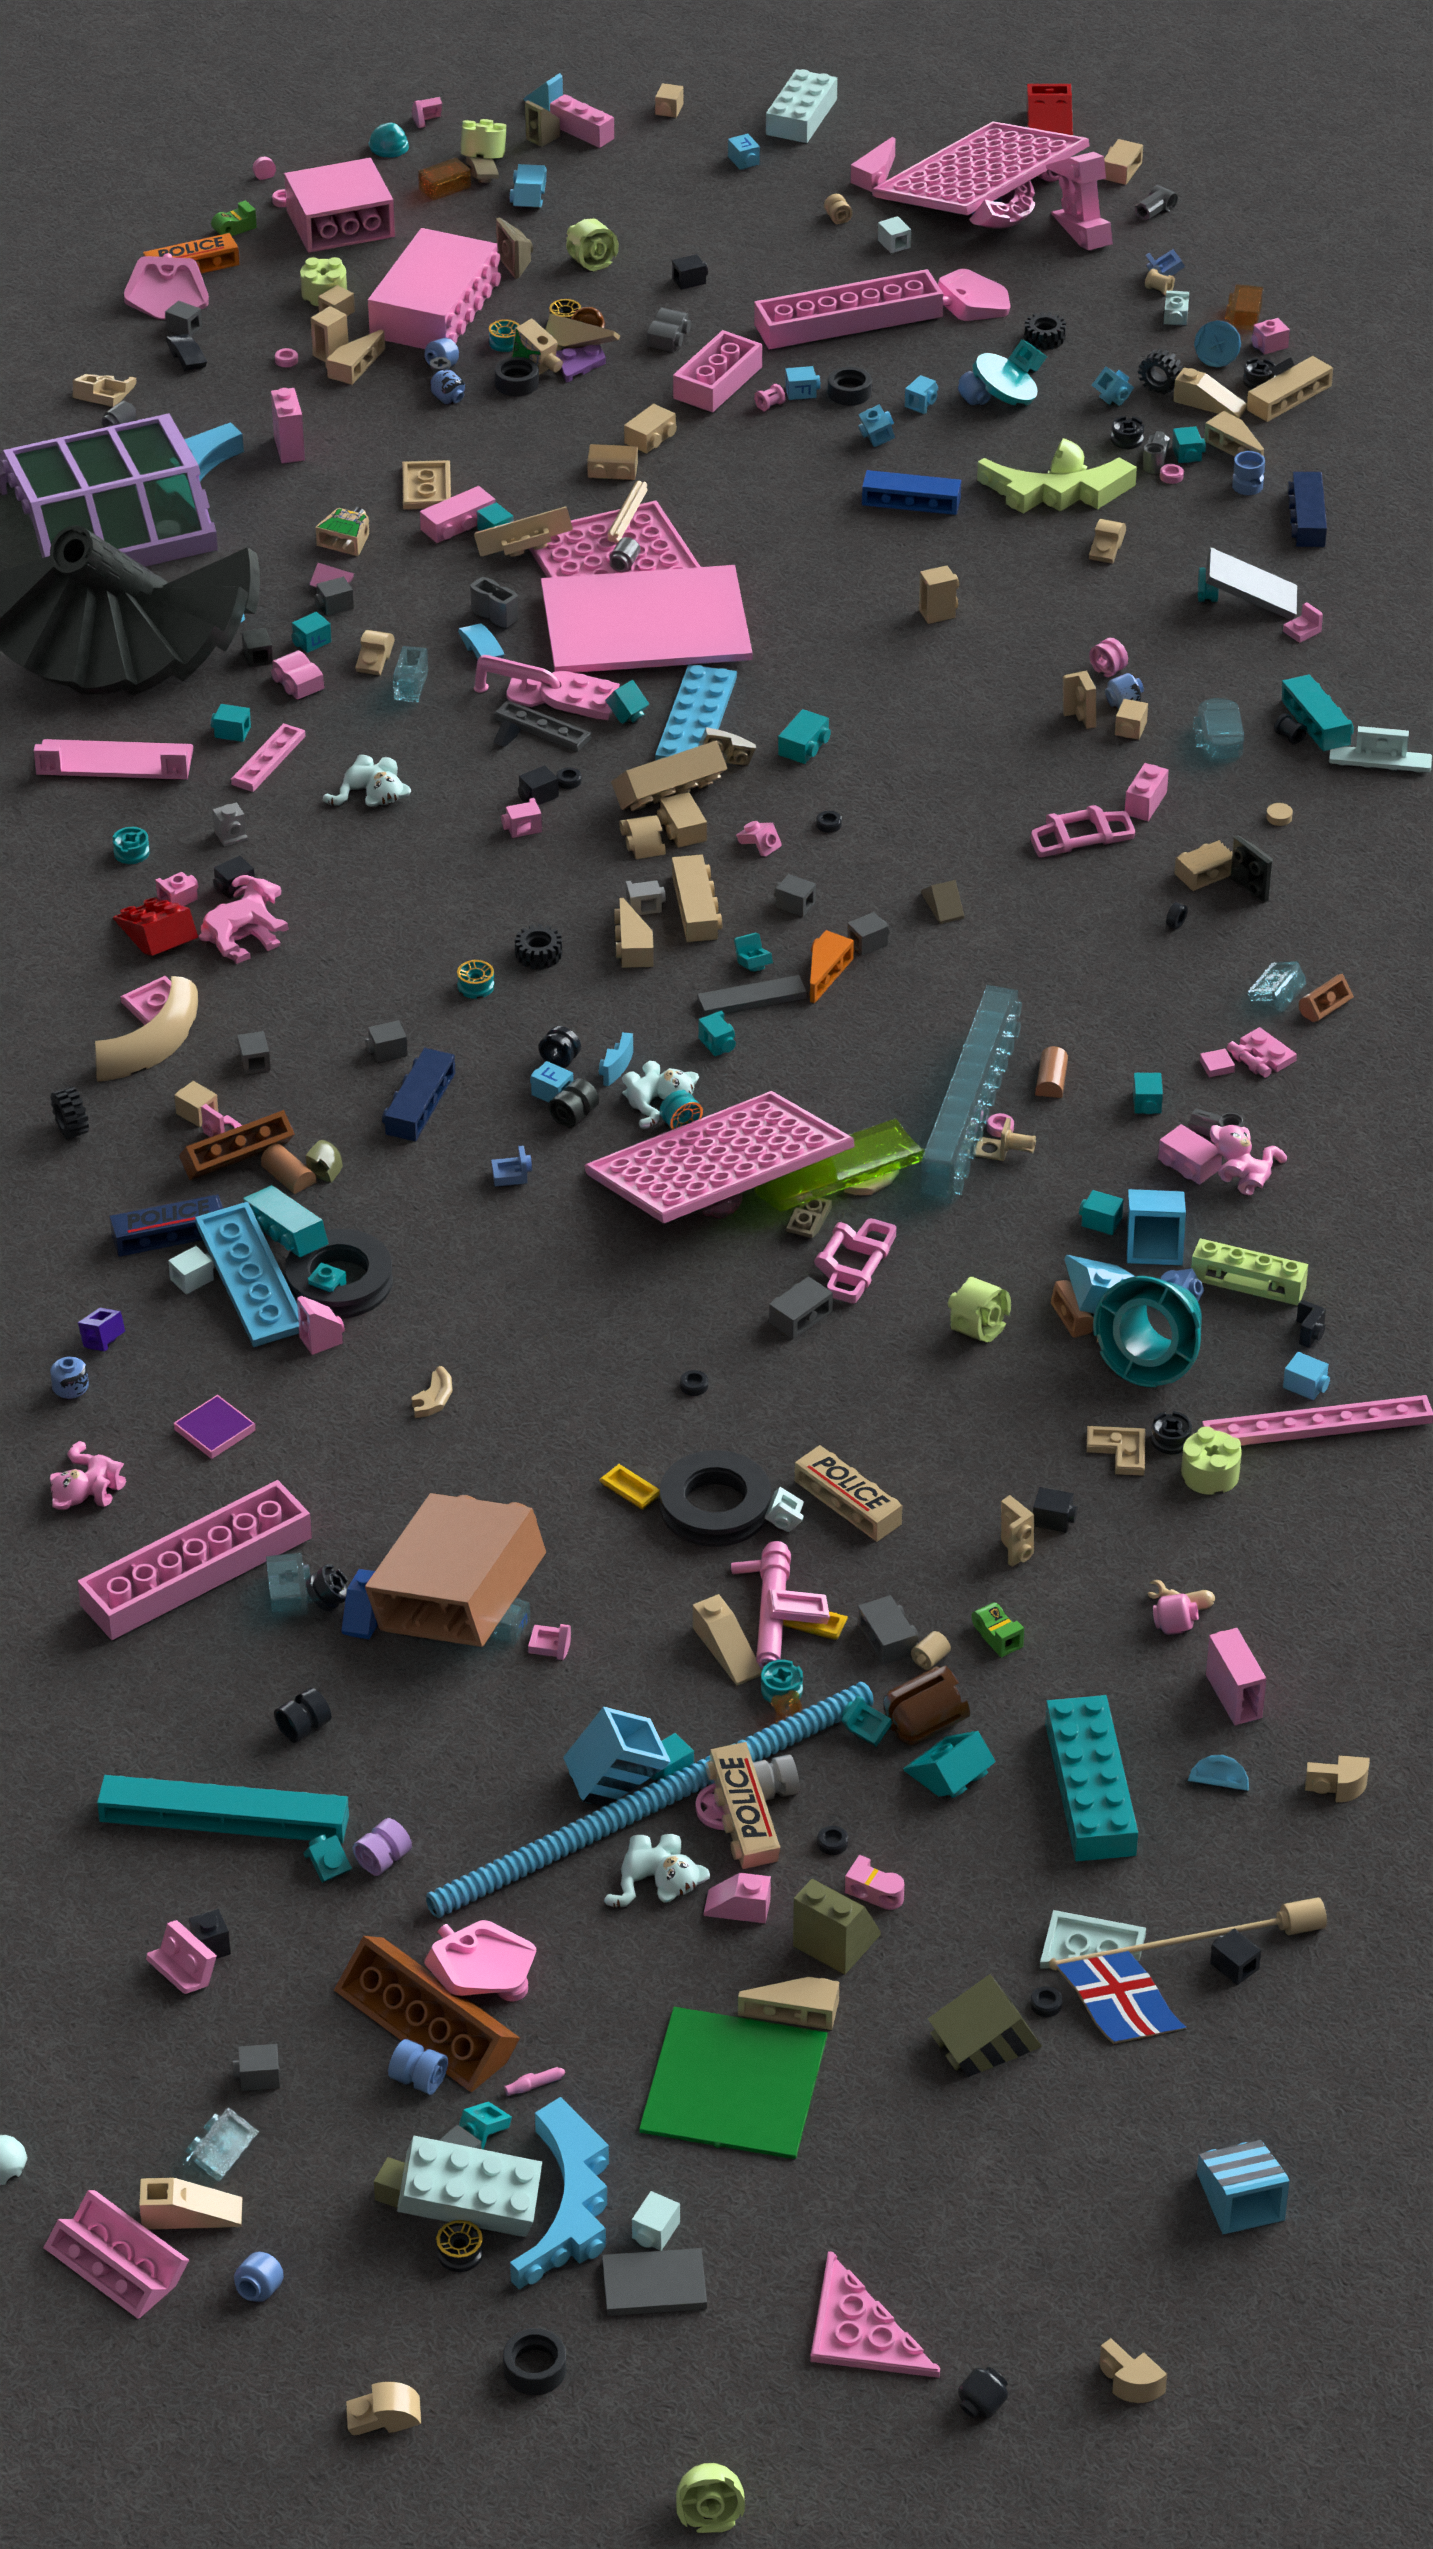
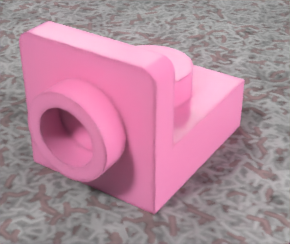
M1305 603L1302 605V615L1284 624L1283 632L1300 643L1321 632L1323 614L1309 603Z

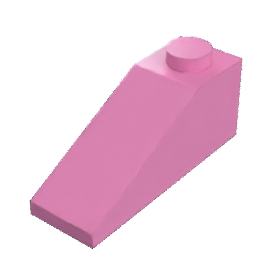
M891 137L851 164L852 184L872 192L874 187L886 181L895 158V138Z

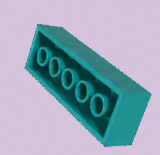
M1107 1695L1046 1700L1045 1726L1075 1861L1137 1856L1138 1829Z

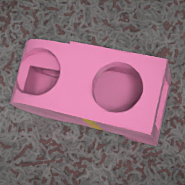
M859 1855L845 1876V1893L884 1909L899 1908L904 1901V1880L896 1873H884L870 1867L871 1859Z

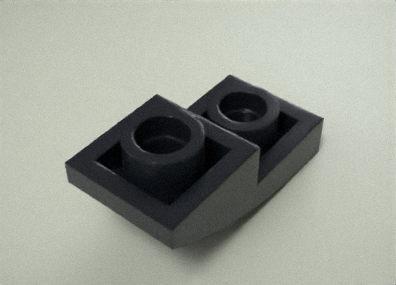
M189 334L166 337V342L173 357L179 358L184 371L206 367L207 360L202 350Z

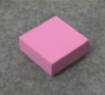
M1226 1049L1200 1054V1062L1209 1077L1235 1071V1065Z

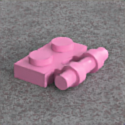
M1260 1027L1240 1038V1045L1233 1041L1227 1045V1050L1232 1053V1057L1238 1062L1243 1061L1249 1066L1250 1071L1255 1074L1259 1073L1265 1078L1271 1074L1270 1068L1278 1072L1294 1063L1297 1058L1295 1052Z

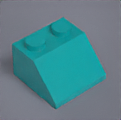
M979 1731L944 1737L903 1769L938 1797L950 1795L953 1798L966 1791V1784L970 1781H977L987 1775V1768L996 1761Z

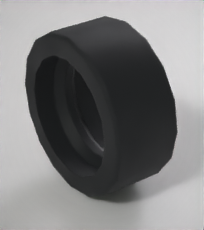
M511 357L500 361L495 367L496 389L505 395L525 396L533 393L538 388L539 369L537 364L530 359ZM511 375H524L525 377H522V378H510V377H508V376H511Z
M842 367L832 371L828 376V396L835 403L853 406L862 404L871 397L872 378L864 369ZM856 384L859 385V387L845 388L840 385Z
M541 2328L525 2329L513 2335L503 2349V2371L508 2384L517 2392L527 2395H543L557 2388L563 2382L567 2373L566 2348L562 2340L553 2332ZM541 2350L552 2355L555 2359V2364L543 2372L528 2373L515 2366V2359L526 2351Z

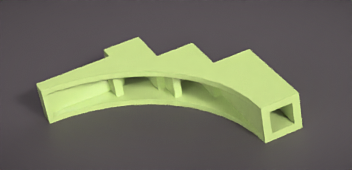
M983 458L978 461L977 480L983 485L996 490L999 494L1005 495L1006 504L1023 514L1041 502L1062 511L1076 501L1082 500L1085 504L1099 509L1136 485L1137 467L1121 458H1117L1107 464L1089 470L1067 474H1043L1015 470Z

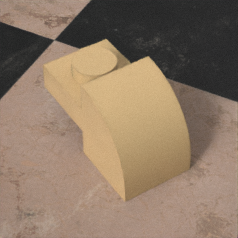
M1100 519L1095 528V538L1089 553V559L1113 564L1117 550L1120 549L1126 532L1125 523Z
M366 630L363 633L360 641L362 647L355 667L356 672L381 675L385 660L389 659L395 641L393 634Z
M1339 1756L1338 1765L1308 1762L1305 1791H1315L1320 1794L1327 1792L1336 1793V1802H1347L1357 1798L1364 1792L1367 1785L1369 1758Z
M1111 2338L1101 2345L1099 2364L1101 2370L1108 2378H1114L1113 2394L1125 2401L1145 2403L1153 2401L1165 2393L1167 2374L1145 2353L1133 2359Z
M402 2383L372 2384L371 2394L346 2401L348 2430L352 2435H360L385 2427L389 2433L397 2432L421 2424L420 2397L413 2388Z

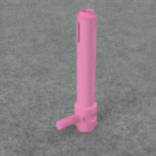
M779 1541L770 1542L762 1551L761 1560L731 1563L733 1575L760 1572L763 1580L756 1661L761 1669L769 1662L780 1660L783 1619L770 1618L766 1597L769 1589L786 1591V1581L790 1576L791 1553L787 1545Z

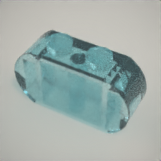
M1212 698L1203 701L1198 706V716L1193 717L1196 746L1201 747L1203 757L1209 761L1230 763L1238 760L1243 755L1244 732L1238 704L1224 698Z

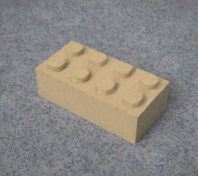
M716 740L626 770L611 781L621 809L631 808V811H635L645 807V804L652 801L654 804L659 803L660 798H665L675 793L678 795L690 792V789L697 786L699 789L713 784V781L720 779V774L728 768Z

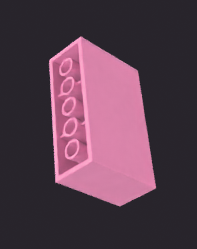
M421 228L368 299L370 334L378 330H384L385 341L425 349L431 341L441 338H449L456 344L459 335L464 334L467 324L473 321L477 310L482 309L485 299L490 298L493 288L500 283L501 274L498 273L500 254L497 250V243Z

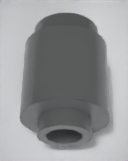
M119 402L104 413V417L101 419L103 427L135 421L136 409L129 402Z
M621 538L609 556L610 566L617 572H624L630 569L641 552L639 544L632 538Z

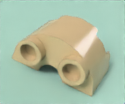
M657 815L620 820L622 836L626 835L628 851H633L635 859L666 854L665 844H662L659 832L662 831V827Z

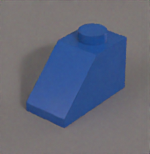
M359 1569L347 1588L342 1634L370 1639L378 1624L365 1589V1585L375 1571Z

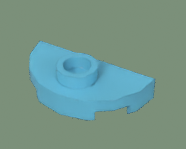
M1211 1755L1200 1760L1192 1768L1188 1781L1249 1790L1248 1776L1243 1766L1235 1759L1225 1755Z

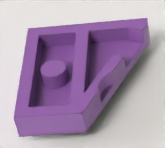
M587 345L586 347L573 349L566 348L556 352V357L563 361L560 370L565 382L572 381V377L579 373L584 375L593 368L606 364V357L600 345Z

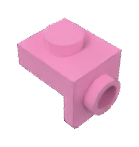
M753 821L746 824L744 830L736 835L741 844H756L761 856L769 855L782 845L773 823Z

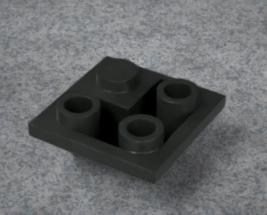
M1238 835L1235 836L1231 865L1232 879L1236 883H1240L1249 890L1251 895L1257 896L1264 903L1269 901L1273 859L1254 844Z

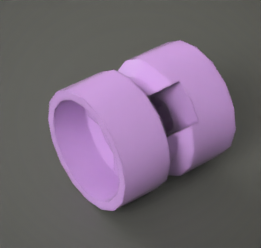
M387 1818L374 1827L371 1833L365 1834L354 1843L353 1853L358 1863L374 1876H378L393 1864V1861L399 1860L412 1848V1842L406 1830L397 1821Z

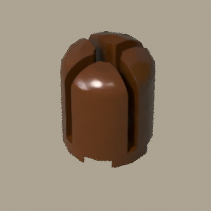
M940 1665L890 1690L884 1696V1715L891 1718L893 1723L890 1728L892 1731H895L896 1737L908 1745H917L970 1717L968 1701L961 1702L959 1691L955 1686L959 1682L946 1665L940 1667Z

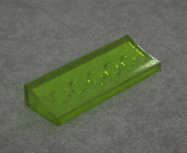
M895 1118L850 1134L849 1136L854 1139L855 1147L755 1187V1192L759 1197L781 1212L926 1160L924 1149L911 1139Z

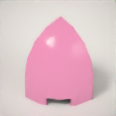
M317 563L310 586L317 588L318 583L344 577L350 583L354 573Z

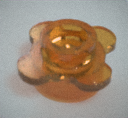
M790 1690L786 1695H775L771 1699V1705L776 1710L775 1720L777 1723L781 1720L785 1721L787 1717H793L795 1713H801L803 1710L797 1691ZM787 1704L790 1706L789 1710L785 1709Z

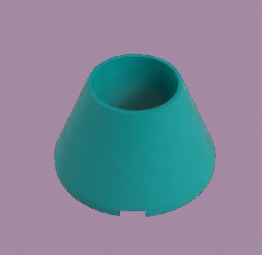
M1135 1276L1123 1279L1103 1294L1095 1310L1093 1331L1094 1336L1097 1335L1102 1350L1100 1354L1116 1374L1133 1384L1144 1387L1171 1384L1183 1377L1196 1361L1201 1342V1309L1194 1295L1180 1285L1148 1276ZM1147 1306L1157 1309L1166 1317L1171 1327L1172 1340L1162 1337L1153 1329L1148 1320Z

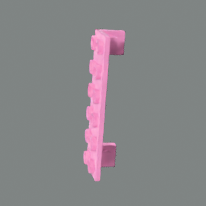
M44 739L42 744H35L34 747L36 775L188 779L193 754L192 744Z

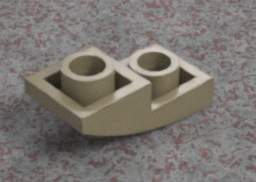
M476 155V157L466 156V164L472 166L471 176L478 179V182L490 183L492 179H499L498 170L492 158H483V155Z
M705 728L698 746L717 740L725 763L749 765L756 750L754 743L732 733Z
M805 1194L800 1207L795 1208L786 1231L813 1238L819 1232L832 1208V1200Z

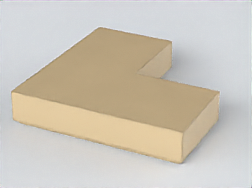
M1087 1426V1452L1116 1454L1115 1474L1144 1475L1145 1429Z

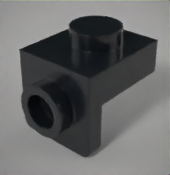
M1300 1300L1298 1303L1296 1321L1302 1323L1299 1344L1310 1348L1315 1340L1319 1341L1324 1334L1326 1309L1305 1300Z

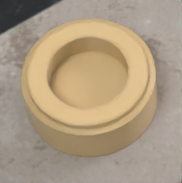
M1275 803L1267 808V820L1271 824L1284 826L1292 821L1293 810L1287 804Z

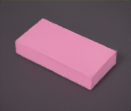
M769 1589L766 1595L770 1618L827 1624L830 1618L826 1595Z

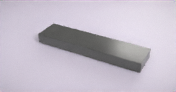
M509 700L494 712V719L503 722L507 720L521 728V730L577 752L591 740V733Z
M796 975L697 994V1001L704 1017L721 1010L725 1014L806 999L807 991L800 976Z

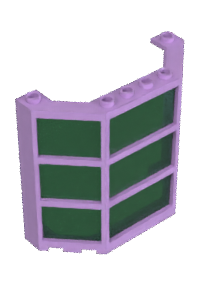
M170 414L6 449L0 454V491L2 495L7 494V482H9L11 488H15L16 498L18 501H21L24 514H28L33 522L42 558L50 556V547L55 536L64 528L74 525L84 527L144 567L218 550L216 528L214 522L211 523L207 510L210 506L205 489L202 490L199 475L201 473L199 465Z

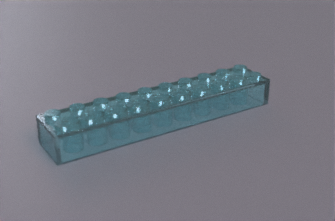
M991 985L986 986L922 1158L921 1198L953 1204L956 1194H962L964 1179L962 1178L963 1176L968 1177L970 1170L969 1159H974L976 1155L977 1143L975 1142L981 1141L983 1134L982 1123L987 1124L990 1108L988 1106L993 1107L995 1089H1000L1002 1082L1001 1071L1006 1072L1007 1054L1012 1055L1015 1043L1013 1037L1018 1038L1021 1022H1017V1018H1019L1022 1002L1018 1001V990Z

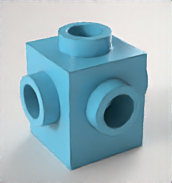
M1106 366L1092 384L1094 388L1101 392L1099 395L1101 399L1108 404H1111L1113 401L1119 406L1123 404L1134 389L1127 382L1130 379L1120 370L1115 373Z
M880 404L858 414L861 424L858 425L863 438H869L873 447L895 438L891 426L894 424L892 417L888 411L884 413Z

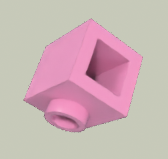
M1279 318L1254 324L1252 344L1264 355L1286 349L1289 344L1290 329Z

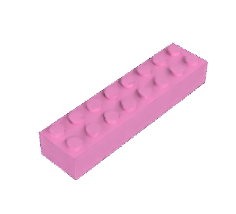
M928 269L754 301V325L768 349L943 317V292Z
M276 1480L78 1580L80 1606L111 1640H114L311 1539L310 1513L279 1480Z

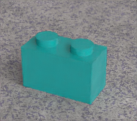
M802 709L778 736V755L803 764L810 757H815L819 747L823 743H827L830 738L829 718Z

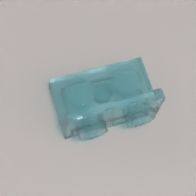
M1272 962L1248 990L1251 1001L1263 1000L1268 1002L1273 1000L1277 1011L1284 1012L1306 985L1305 975L1301 970L1299 962Z
M229 2107L221 2117L216 2113L203 2127L208 2133L203 2139L198 2135L185 2150L190 2155L183 2163L186 2167H189L192 2162H195L218 2182L258 2133L254 2127Z

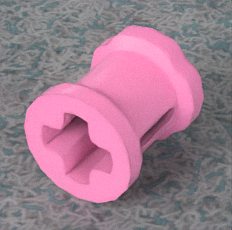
M773 384L766 391L756 392L754 400L757 407L765 412L774 404L780 405L784 403L785 392L780 385Z

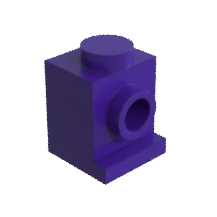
M98 1308L78 1322L83 1346L88 1349L106 1351L108 1349L107 1344L114 1342L116 1337L125 1332L121 1311Z

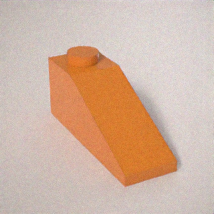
M828 930L819 939L816 938L811 947L810 1002L815 1004L853 960L854 940Z

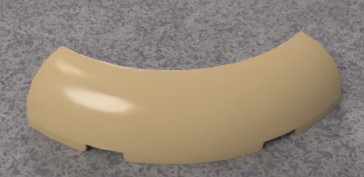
M171 976V989L168 999L160 1012L150 1022L127 1035L95 1041L97 1082L130 1076L132 1072L139 1071L145 1067L146 1069L151 1068L172 1055L187 1038L189 1029L193 1021H195L198 1008L196 985L183 977Z

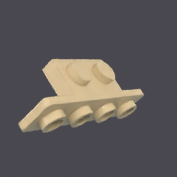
M562 507L475 532L474 536L480 556L503 550L505 555L518 556L523 554L524 550L533 547L534 550L547 547V543L552 542L551 536L572 531L573 527L567 507Z

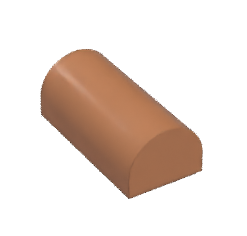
M1339 974L1300 999L1299 1010L1301 1014L1312 1022L1319 1021L1352 999L1354 996L1344 975Z
M1052 1046L1042 1051L1035 1095L1062 1098L1068 1063V1055L1062 1048Z
M272 1144L264 1151L261 1157L262 1167L293 1194L316 1183L315 1174L281 1144Z
M1067 1280L1056 1281L1051 1304L1072 1337L1075 1338L1091 1333L1093 1331L1094 1318L1089 1312L1079 1311L1071 1282Z

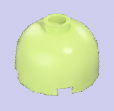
M1062 438L1052 460L1051 470H1048L1047 474H1068L1086 470L1087 466L1083 465L1085 456L1082 449L1077 444Z
M704 2463L693 2467L682 2477L677 2487V2514L686 2527L687 2523L693 2527H701L697 2530L698 2533L730 2530L735 2526V2520L739 2518L740 2514L742 2517L745 2512L744 2490L737 2475L727 2467L716 2463Z

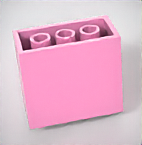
M371 158L284 173L286 209L308 253L395 237L393 198Z

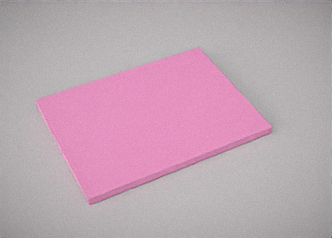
M993 121L874 187L872 194L876 198L969 215L975 212L984 200L994 201L1049 170L1046 168V165L1070 158L1089 147V139Z
M657 501L640 504L622 538L629 537L634 539L641 549L631 568L624 572H617L610 566L609 556L617 543L614 541L610 542L607 534L621 509L571 520L572 531L551 536L552 542L547 543L548 546L538 550H534L533 547L529 548L547 578L697 568L701 566Z
M735 565L541 578L555 672L568 671L576 673L752 660V648Z
M770 1091L584 1166L586 1173L590 1177L662 1223H666L853 1148L855 1144L851 1136L775 1092Z

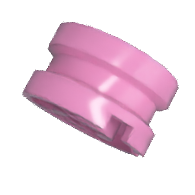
M1114 638L1103 640L1092 647L1089 653L1093 668L1098 673L1104 672L1105 677L1113 676L1128 664L1127 651Z

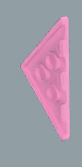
M828 2251L811 2351V2362L939 2378L940 2367L935 2363L933 2364L908 2332H904L894 2322V2317L883 2305L870 2296L859 2279L850 2270L845 2269L837 2260L834 2252Z

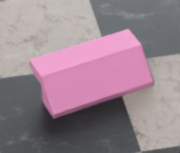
M95 2190L87 2191L73 2219L57 2220L43 2247L136 2318H141L176 2287L189 2262V2259Z

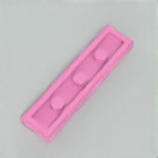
M283 723L231 778V785L254 792L304 739L305 730Z

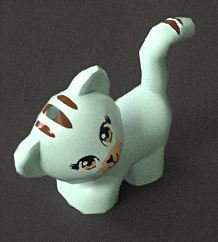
M358 755L354 764L345 773L343 784L340 787V794L337 796L325 794L323 801L329 805H341L348 800L350 790L366 789L365 803L367 806L376 807L378 805H388L398 799L408 797L411 789L397 777L398 767L393 759L383 757L379 763L374 765L373 759L370 756Z
M648 1061L643 1065L642 1068L645 1076L642 1078L634 1071L626 1073L622 1077V1081L628 1088L622 1094L627 1097L632 1108L640 1110L644 1115L649 1116L639 1121L640 1128H651L659 1122V1111L649 1105L652 1099L660 1097L664 1100L668 1095L677 1090H685L692 1095L694 1085L699 1079L697 1073L669 1068L660 1074V1065L655 1061Z
M674 1834L662 1835L658 1846L652 1848L651 1840L648 1836L634 1835L630 1838L629 1849L621 1867V1886L624 1893L622 1896L608 1894L604 1901L608 1906L615 1908L627 1907L636 1897L633 1883L647 1876L655 1875L659 1899L663 1902H670L676 1896L685 1895L694 1890L698 1884L708 1880L710 1874L707 1868L696 1865L686 1855H680L681 1839L679 1836Z

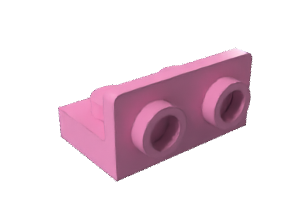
M176 1920L167 1923L161 1948L148 1952L146 1960L182 1993L187 1994L209 1985L217 1956Z

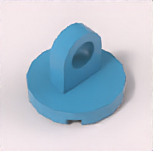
M1219 320L1208 322L1196 334L1194 347L1199 359L1206 365L1212 367L1227 366L1240 353V335L1236 328L1228 322Z

